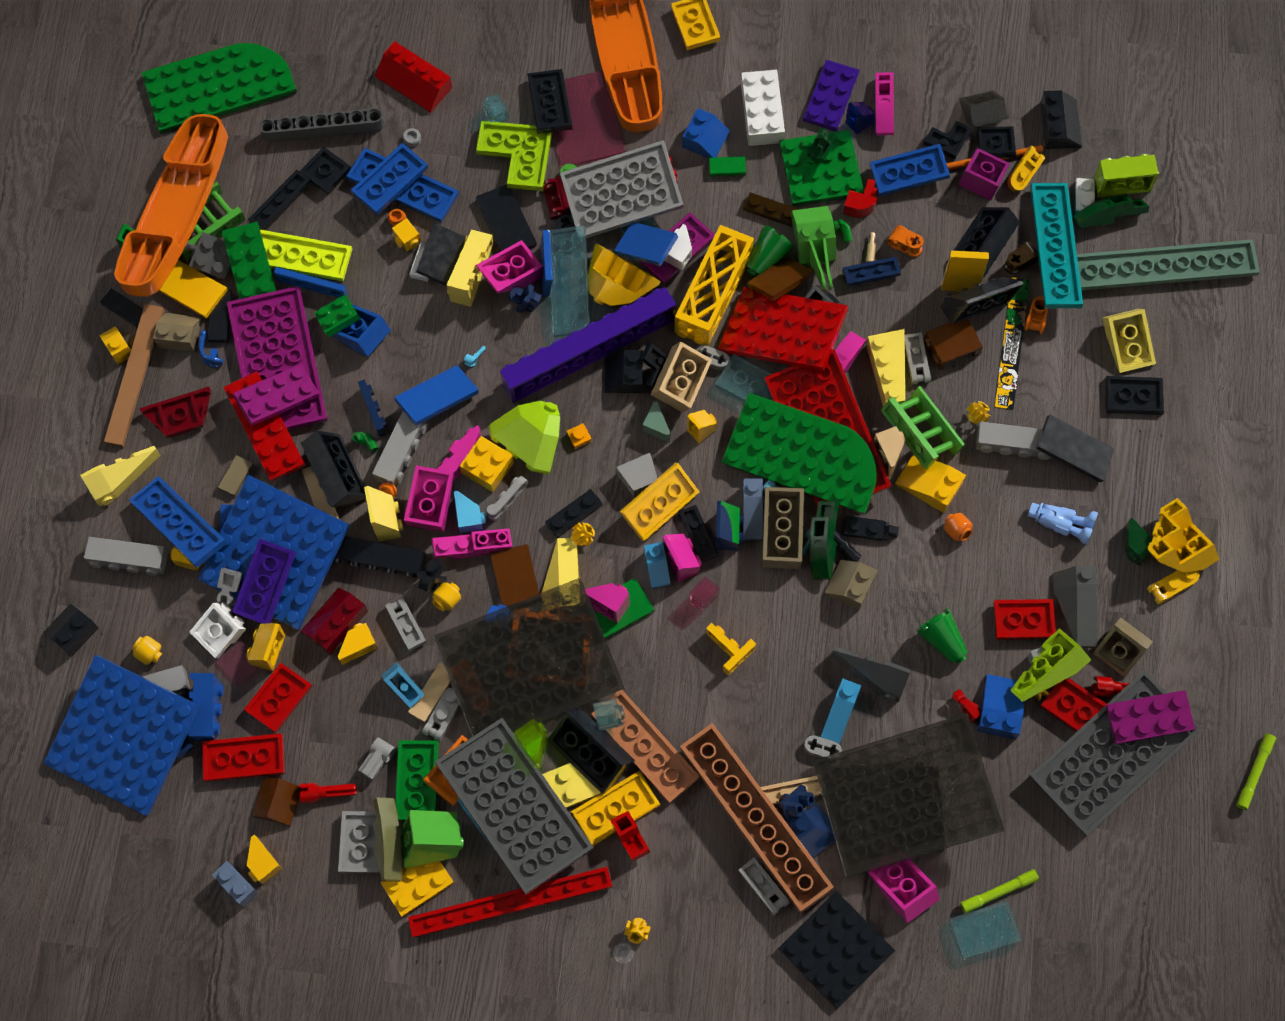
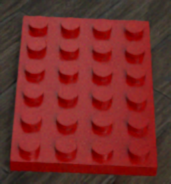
M744 287L718 348L720 351L729 354L824 371L848 312V306L786 294L772 301L751 288Z

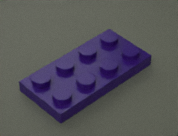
M826 60L803 121L837 132L860 70Z
M259 539L232 612L262 624L271 623L297 552Z

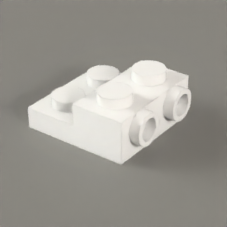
M213 603L190 630V633L214 658H219L229 645L235 644L246 630L243 626L244 621L238 616L234 617L230 613L231 608L225 603Z

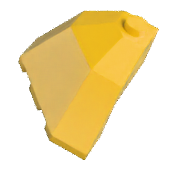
M597 243L595 244L587 281L589 293L598 304L603 305L606 303L610 306L629 304L660 284L661 281L653 275L637 268L631 262L623 260Z
M1178 498L1161 507L1159 512L1160 518L1155 524L1152 533L1153 539L1148 546V551L1158 562L1181 572L1204 570L1220 560L1214 544L1193 524L1188 508Z

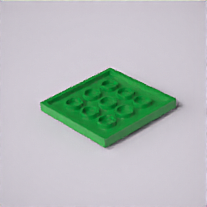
M850 130L831 132L836 133L837 138L824 163L815 162L811 157L807 156L817 135L779 140L792 207L846 199L849 190L864 194Z

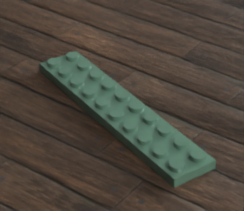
M1253 239L1077 254L1081 290L1258 276L1260 273Z

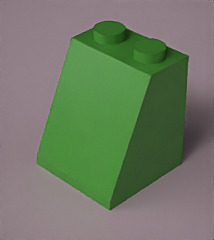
M409 810L400 832L404 868L457 857L460 849L463 848V837H460L461 822L457 818V812Z

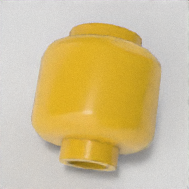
M443 582L432 594V603L441 611H451L461 600L460 588L452 582L450 584Z
M140 636L131 648L133 650V657L145 665H149L152 661L156 663L162 655L159 652L161 644L150 636L143 638Z

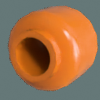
M962 513L950 514L946 517L944 530L954 541H965L972 535L973 525Z

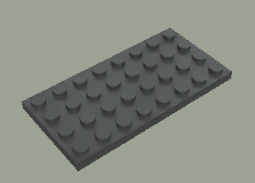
M1144 670L1108 704L1166 694L1167 692ZM1105 705L1032 772L1029 777L1086 837L1201 730V727L1194 721V731L1115 745Z
M503 718L435 761L442 775L525 895L594 849Z

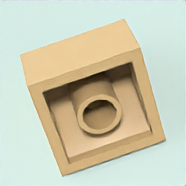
M897 426L876 433L873 441L889 480H891L905 442L904 434L902 431L899 432Z

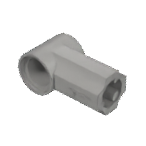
M378 737L373 742L369 755L358 771L367 778L374 780L383 765L390 761L396 748Z

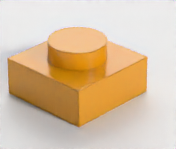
M584 423L566 431L574 449L592 442V438Z

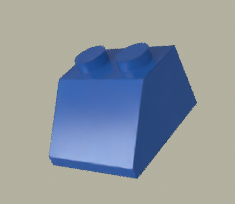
M697 108L682 136V148L707 158L717 157L730 130L714 114Z

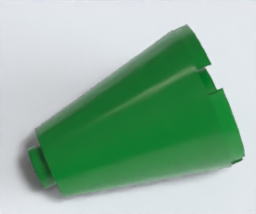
M764 225L746 264L748 269L746 272L755 278L773 267L792 250L793 244L784 235L777 234L774 228Z
M948 608L944 609L940 615L937 614L920 626L921 628L916 630L922 638L951 663L956 662L959 664L967 658L965 654L968 651L952 613Z

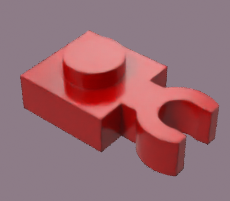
M958 689L953 693L952 698L960 705V709L973 724L980 718L981 710L975 702H971L966 698L961 689Z

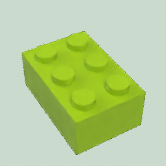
M1142 154L1136 157L1124 156L1118 159L1106 158L1100 160L1093 177L1095 179L1097 197L1151 192L1159 175L1155 155Z

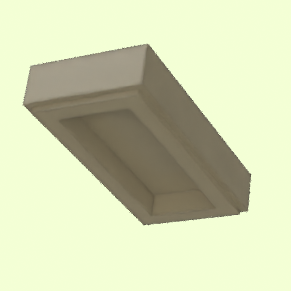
M236 455L220 482L218 489L236 497L254 464Z

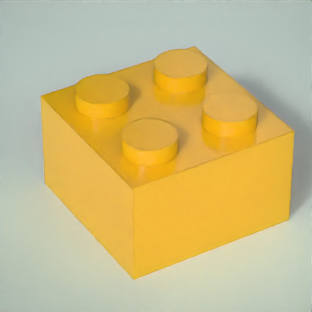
M480 436L460 464V470L464 476L493 493L514 464L513 455Z

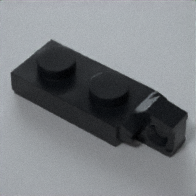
M846 516L844 536L877 541L887 540L888 537L897 538L899 527L889 525V522Z

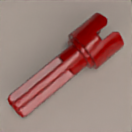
M1094 676L1093 679L1097 683H1093L1091 689L1092 694L1095 696L1110 697L1113 694H1119L1129 683L1114 682L1111 677Z
M316 782L299 784L301 804L317 803L319 798L355 796L357 793L356 784L318 786Z

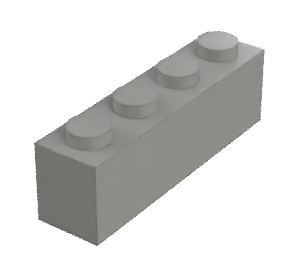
M402 411L372 473L375 481L380 483L390 482L395 487L398 483H401L404 477L403 471L405 467L410 465L411 455L419 446V438L427 430L428 424L426 421L415 426Z
M980 421L977 430L976 450H981L984 453L1000 452L1002 455L1017 454L1024 458L1033 456L1041 460L1052 459L1051 456L1036 449L1042 429Z
M89 537L84 559L93 568L105 566L115 571L127 569L131 573L142 571L148 575L156 576L157 574H164L169 552L164 546Z
M182 665L142 676L182 697L191 692L187 671Z

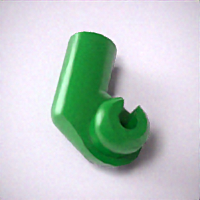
M842 219L833 221L835 231L840 230L842 232L844 243L853 241L849 224Z
M355 432L352 435L354 442L367 445L371 453L379 449L370 433Z

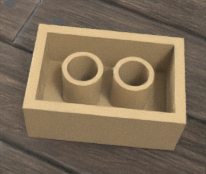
M682 342L672 346L651 395L682 413L687 411L694 403L712 359Z

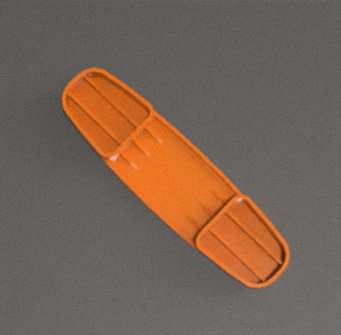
M589 0L592 26L602 72L621 126L630 132H644L655 129L662 120V89L655 47L643 0Z
M197 114L189 117L183 122L165 151L163 159L166 167L147 202L136 230L126 235L114 272L115 279L126 294L140 297L155 294L161 289L182 254L209 197L225 152L228 134L217 116Z

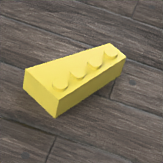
M904 329L868 336L866 348L882 405L884 406L893 397L899 404L905 402Z

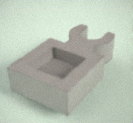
M221 568L217 587L221 588L222 591L217 595L218 602H222L223 597L226 596V604L233 603L234 596L232 592H238L241 572Z

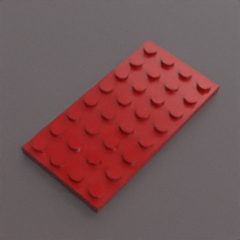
M835 349L832 350L824 371L791 366L764 377L775 402L847 426L859 434L868 445L876 465L877 479L873 495L892 487ZM812 496L817 508L819 501H825L823 499Z

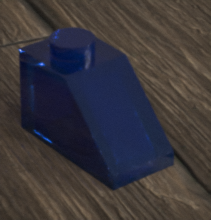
M850 102L847 108L845 123L857 135L873 124L874 111L864 102Z

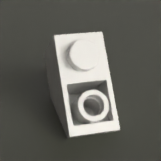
M682 224L680 229L677 228L674 233H677L678 239L664 260L680 270L684 269L692 257V246L687 227Z

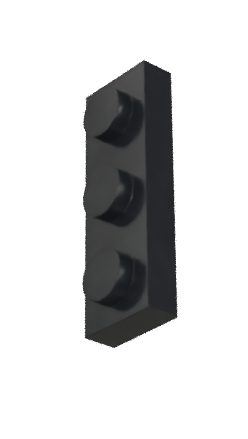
M589 489L546 520L545 524L554 536L558 538L600 508L602 502L592 489Z

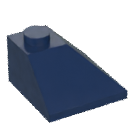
M820 804L805 810L800 817H795L787 823L812 858L843 837Z

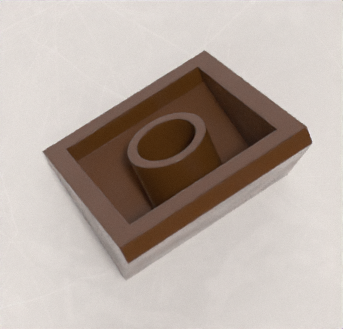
M264 778L252 817L291 827L300 798V787L280 778Z

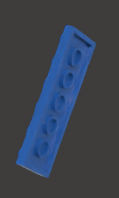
M364 148L347 174V179L358 184L386 157ZM421 174L393 201L442 223L457 199L459 191Z
M159 476L129 499L130 503L196 568L227 544L225 539Z

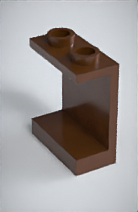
M969 319L953 325L949 322L926 331L923 340L925 348L930 350L932 354L931 358L934 365H938L940 370L944 369L947 362L972 353L973 357L978 356L983 349V345Z

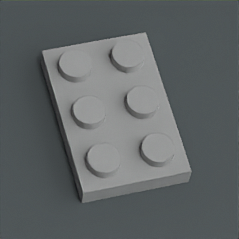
M342 811L339 873L380 874L374 844L377 842L373 825L377 820L375 812Z

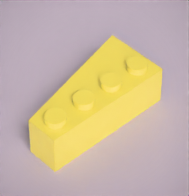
M471 230L469 236H466L464 247L447 283V294H449L451 302L472 306L482 278V273L476 265L489 258L494 244L492 235Z

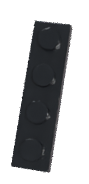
M296 169L248 219L249 223L258 222L260 230H266L311 184V180Z

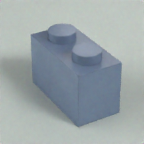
M228 861L212 874L242 907H245L258 894V891Z

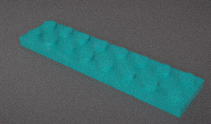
M1031 183L1030 191L1044 308H1082L1083 298L1068 183Z

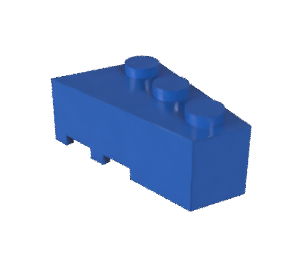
M190 673V679H193V692H189V698H192V702L200 705V709L191 725L188 736L193 741L217 740V735H220L221 730L218 719L222 715L220 697L224 695V685H222L214 673Z

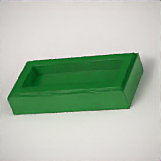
M745 156L709 158L710 177L746 175Z

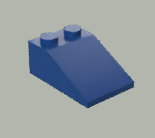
M352 304L360 320L332 336L355 352L368 357L391 329L381 315Z
M990 674L986 675L980 709L981 716L977 726L978 732L1017 739L1020 735L1024 701H1020L1010 691L1017 680Z

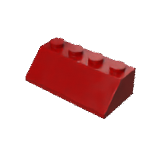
M395 41L383 53L375 74L377 79L430 113L452 89L451 77Z

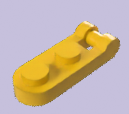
M1032 145L1027 148L1024 156L1007 180L1008 187L1014 192L1021 191L1027 186L1045 159V156L1037 153L1036 148Z
M1177 570L1160 581L1153 583L1147 587V590L1156 598L1155 602L1159 605L1194 585L1200 577L1199 571L1181 572ZM1160 588L1165 591L1164 594L1161 593Z

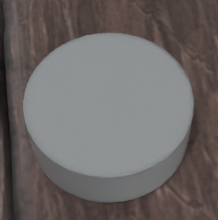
M414 128L407 129L403 133L404 143L409 147L418 146L421 142L420 132Z

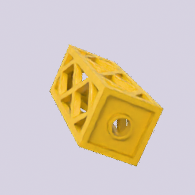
M722 225L719 226L675 315V333L678 336L692 339L699 345L709 346L746 270V264L753 250V237ZM720 250L729 252L720 259L716 260V257ZM732 257V264L716 274L715 267ZM733 270L729 280L718 287L717 280ZM711 284L712 291L696 300L700 290ZM713 297V304L697 314L696 307ZM713 311L710 320L707 322L700 320V318Z

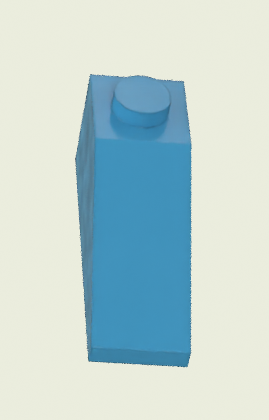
M842 678L821 738L840 744L861 685Z

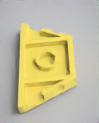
M571 763L542 774L566 809L601 794Z

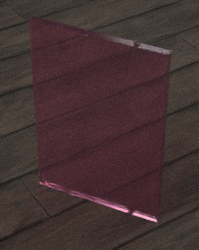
M598 71L564 79L573 130L553 132L562 166L565 164L578 165L625 153L603 72Z

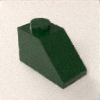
M1131 518L1125 526V553L1131 562L1140 565L1152 555L1148 551L1152 538Z

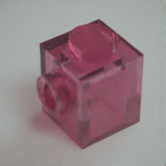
M705 576L690 592L691 604L698 609L705 610L720 594V588Z

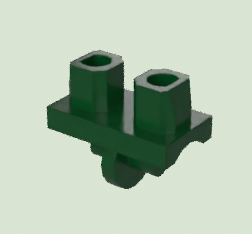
M820 128L807 156L811 157L815 162L824 163L837 138V134Z

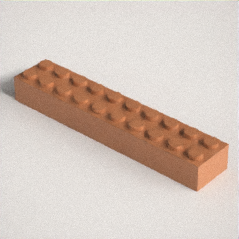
M713 723L680 746L682 754L700 776L701 780L799 914L805 912L833 891L834 886Z

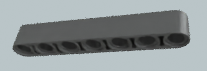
M375 108L264 119L259 124L261 135L267 142L377 132L384 128L382 112Z

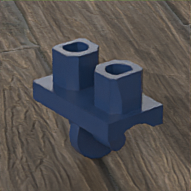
M529 284L524 291L518 287L510 291V300L515 304H519L516 309L517 312L521 313L524 309L533 312L535 306H538L542 294L534 292L533 285Z
M800 785L792 793H785L779 798V807L783 810V819L787 822L794 817H800L806 806L812 807L815 804L813 793L807 792L804 785Z

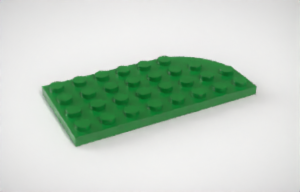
M252 43L233 44L141 72L160 134L179 129L185 120L197 114L218 117L297 93L290 69L285 60L273 50Z
M748 393L721 462L724 465L789 488L804 489V493L825 501H836L839 503V506L865 514L877 479L873 455L866 442L854 430L752 393Z

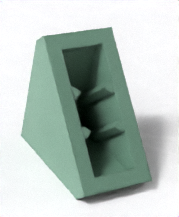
M653 402L642 425L643 432L669 442L670 431L658 402Z

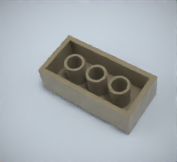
M765 487L762 567L801 569L804 489Z

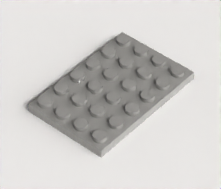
M664 140L560 173L579 240L684 208Z

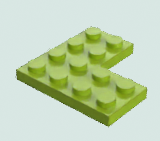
M481 121L476 153L477 155L511 158L507 188L543 191L552 132L537 134L536 126Z

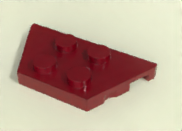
M210 386L142 407L140 411L168 439L204 427L212 391Z

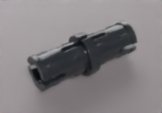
M835 529L834 541L837 542V551L845 555L849 561L858 562L862 555L850 545L851 542L849 540H845Z

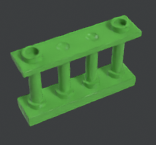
M218 182L213 184L206 204L214 199L226 215L217 220L207 207L204 206L202 214L211 225L205 230H201L196 224L193 230L196 236L188 241L193 245H196L200 240L202 232L221 238L223 236L222 230L234 228L246 220L239 207L231 209L222 199L220 194L223 192ZM184 249L181 255L188 261L192 258V252Z
M921 386L917 387L913 392L910 400L899 404L893 397L881 409L893 427L897 426L899 432H903L906 445L924 469L931 467L939 457L938 454L949 450L955 456L965 445ZM916 406L921 414L910 419L904 410ZM927 420L933 429L921 433L916 424ZM938 435L943 444L932 448L927 439Z

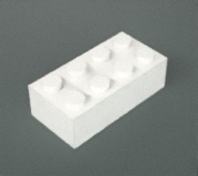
M777 70L743 72L741 74V89L748 146L778 144L779 140H784L785 128Z

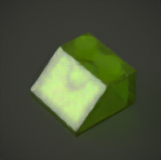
M532 719L516 730L514 735L539 771L542 772L547 749L546 737L548 735L541 722L537 723L535 719Z

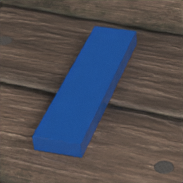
M279 267L275 268L274 274L279 282L300 286L304 289L337 298L345 294L348 296L345 285Z

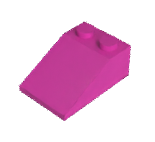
M522 240L476 265L497 294L511 291L516 287H527L529 284L541 279L543 271L542 264Z
M416 465L404 516V522L407 526L438 532L445 531L454 472Z
M899 848L866 870L894 910L907 923L940 900L936 885Z

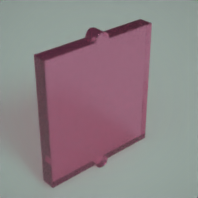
M242 641L231 650L228 649L227 653L216 661L237 686H240L248 678H252L253 674L260 669V667L250 665L248 662V658H246L248 647Z

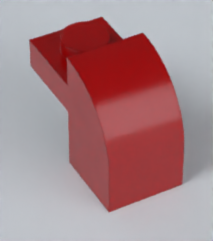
M868 179L864 194L849 190L844 205V215L863 218L874 211L877 203V198L875 197L877 188H874L875 180Z
M629 811L610 820L619 841L632 862L650 853V849L641 836L638 826Z

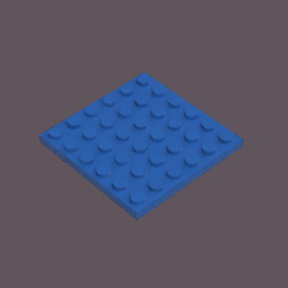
M247 475L220 531V535L227 544L207 559L198 580L222 591L221 588L217 587L221 568L241 572L238 592H232L234 598L237 599L259 539L295 551L297 554L273 618L300 630L350 524L259 479Z
M95 655L43 764L147 816L155 804L200 709V705L99 655Z

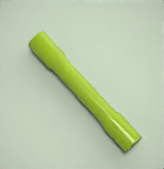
M1264 734L1258 755L1245 787L1242 789L1236 806L1240 809L1248 810L1266 760L1276 741V737L1271 734Z
M1032 869L1009 882L960 902L961 908L967 914L992 900L1038 881L1039 877L1036 871Z

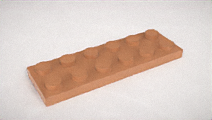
M622 689L591 713V716L604 731L635 760V766L669 804L700 778L696 771Z

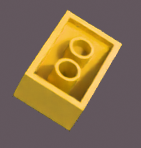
M913 454L894 485L945 513L962 486L966 475L938 461H935L931 467L924 469Z

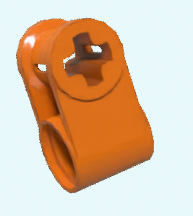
M897 225L887 240L888 245L911 257L919 256L922 253V236L908 230L904 226Z
M1042 296L1036 297L1031 304L1024 326L1025 331L1029 329L1043 334L1048 309L1044 308ZM1039 305V306H1041L1043 309H1042V310H1039V309H1037L1035 306Z

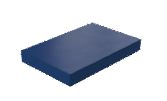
M634 222L630 224L614 251L618 255L661 266L678 239V235L674 232Z
M543 230L539 247L540 263L543 266L541 287L542 297H548L553 281L551 237L549 230Z

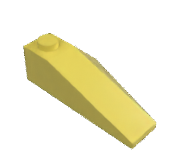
M152 446L133 453L129 459H116L115 464L106 467L104 464L99 465L80 476L100 507L109 505L160 457V454L156 447Z
M571 538L557 539L542 589V610L550 611L552 614L559 612H581L577 545Z

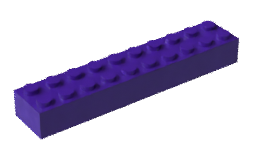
M666 287L656 289L650 295L640 297L628 306H622L617 312L606 314L601 320L591 322L585 328L579 331L575 330L563 339L555 340L552 345L546 348H539L534 354L524 356L518 362L504 366L500 370L502 385L514 404L674 322L676 303Z

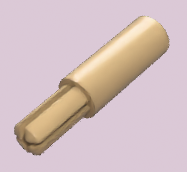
M874 232L869 234L866 263L874 261L876 233Z

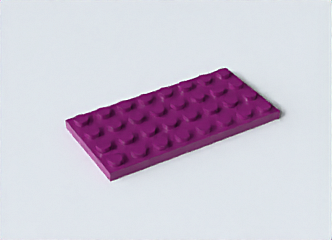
M300 286L227 302L241 378L258 371L261 379L265 380L302 364L317 388L319 397L283 412L280 416L287 430L328 421Z

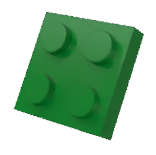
M346 294L314 312L328 338L360 320Z

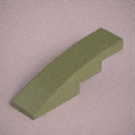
M376 797L373 801L377 820L373 823L377 838L374 849L382 882H400L402 880V854L394 798Z

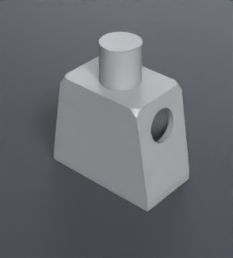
M650 453L617 467L619 478L633 497H637L657 479Z

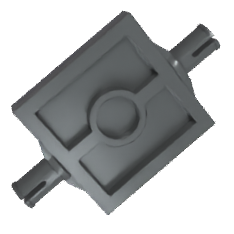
M202 232L200 240L196 245L187 242L184 249L192 252L189 267L224 281L227 272L231 269L224 240Z

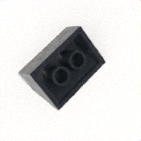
M1062 90L1044 91L1040 105L1045 149L1082 148L1077 100Z

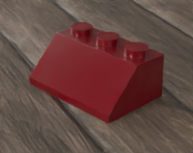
M338 587L300 632L327 654L331 655L345 639L347 632L359 623L368 610L359 599Z

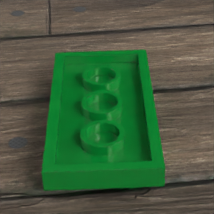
M254 222L222 230L239 298L243 299L276 291L259 223Z
M398 741L395 803L398 821H405L409 810L436 811L437 793L423 782V779L435 767V761L439 759V741Z

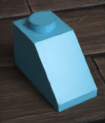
M454 491L460 534L483 530L482 524L486 523L485 513L481 512L480 507L459 491Z

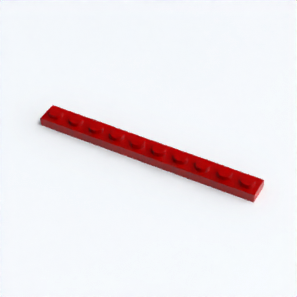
M603 867L545 882L527 895L520 888L410 916L408 919L412 937L416 938L613 887L608 867Z

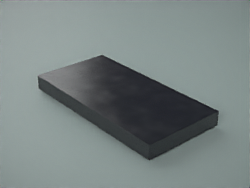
M563 70L527 73L537 134L573 130Z
M507 184L475 196L500 252L521 240L528 248L537 246V242L511 188H507Z
M1052 415L1046 417L1036 449L1100 483L1105 480L1114 452V448Z

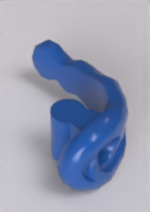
M202 330L198 344L201 359L207 366L219 368L223 365V360L219 358L218 350L215 348L211 349L209 356L204 353L206 331Z

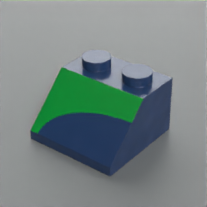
M717 501L716 550L738 551L739 544H743V533H739V526H743V515L740 514L739 507L723 501Z

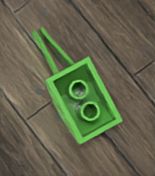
M829 207L793 210L791 217L798 262L804 266H812L822 291H826L824 273L820 265L824 263L829 290H832L833 285L829 263L836 261V236Z

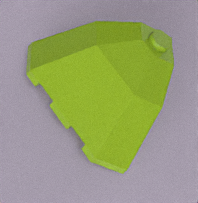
M536 401L518 405L489 424L488 429L491 440L496 444H503L506 447V451L511 453L515 459L520 458L527 463L526 467L529 470L549 475L559 438L560 414L556 404Z

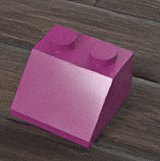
M684 533L663 536L665 555L678 581H683L700 573L702 563L699 556L694 555L692 551L694 547L690 538L686 539Z
M610 583L583 591L585 605L617 624L630 605L628 590L620 584Z

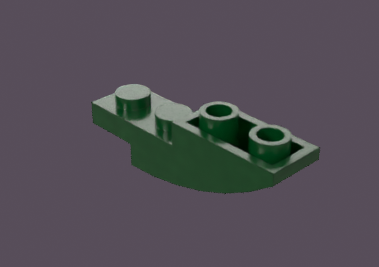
M1126 194L1102 199L1087 206L1075 214L1072 220L1081 228H1089L1096 225L1106 226L1107 224H1113L1115 217L1121 218L1125 215L1139 216L1143 213H1148L1149 205L1142 199L1132 200Z
M819 501L816 517H812L810 564L814 580L832 579L837 542L834 541L839 503L836 501Z

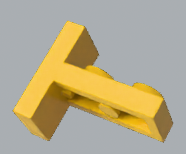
M711 623L706 628V634L731 657L723 665V671L728 676L756 650V643L752 639L739 649L738 643L732 638L729 640L724 635L725 631L719 625L715 626Z

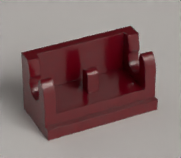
M561 176L544 181L543 191L551 220L557 219L564 214L570 215L569 203Z

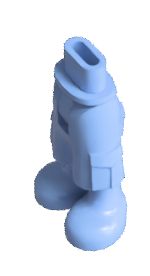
M1032 503L1028 513V517L1036 519L1035 522H1039L1044 527L1053 529V531L1064 536L1070 533L1085 545L1088 544L1098 512L1092 511L1088 516L1080 517L1076 516L1075 510L1041 503V505ZM1072 524L1078 525L1083 529L1072 526Z

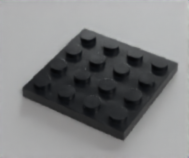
M837 891L778 948L836 1010L895 952V949Z

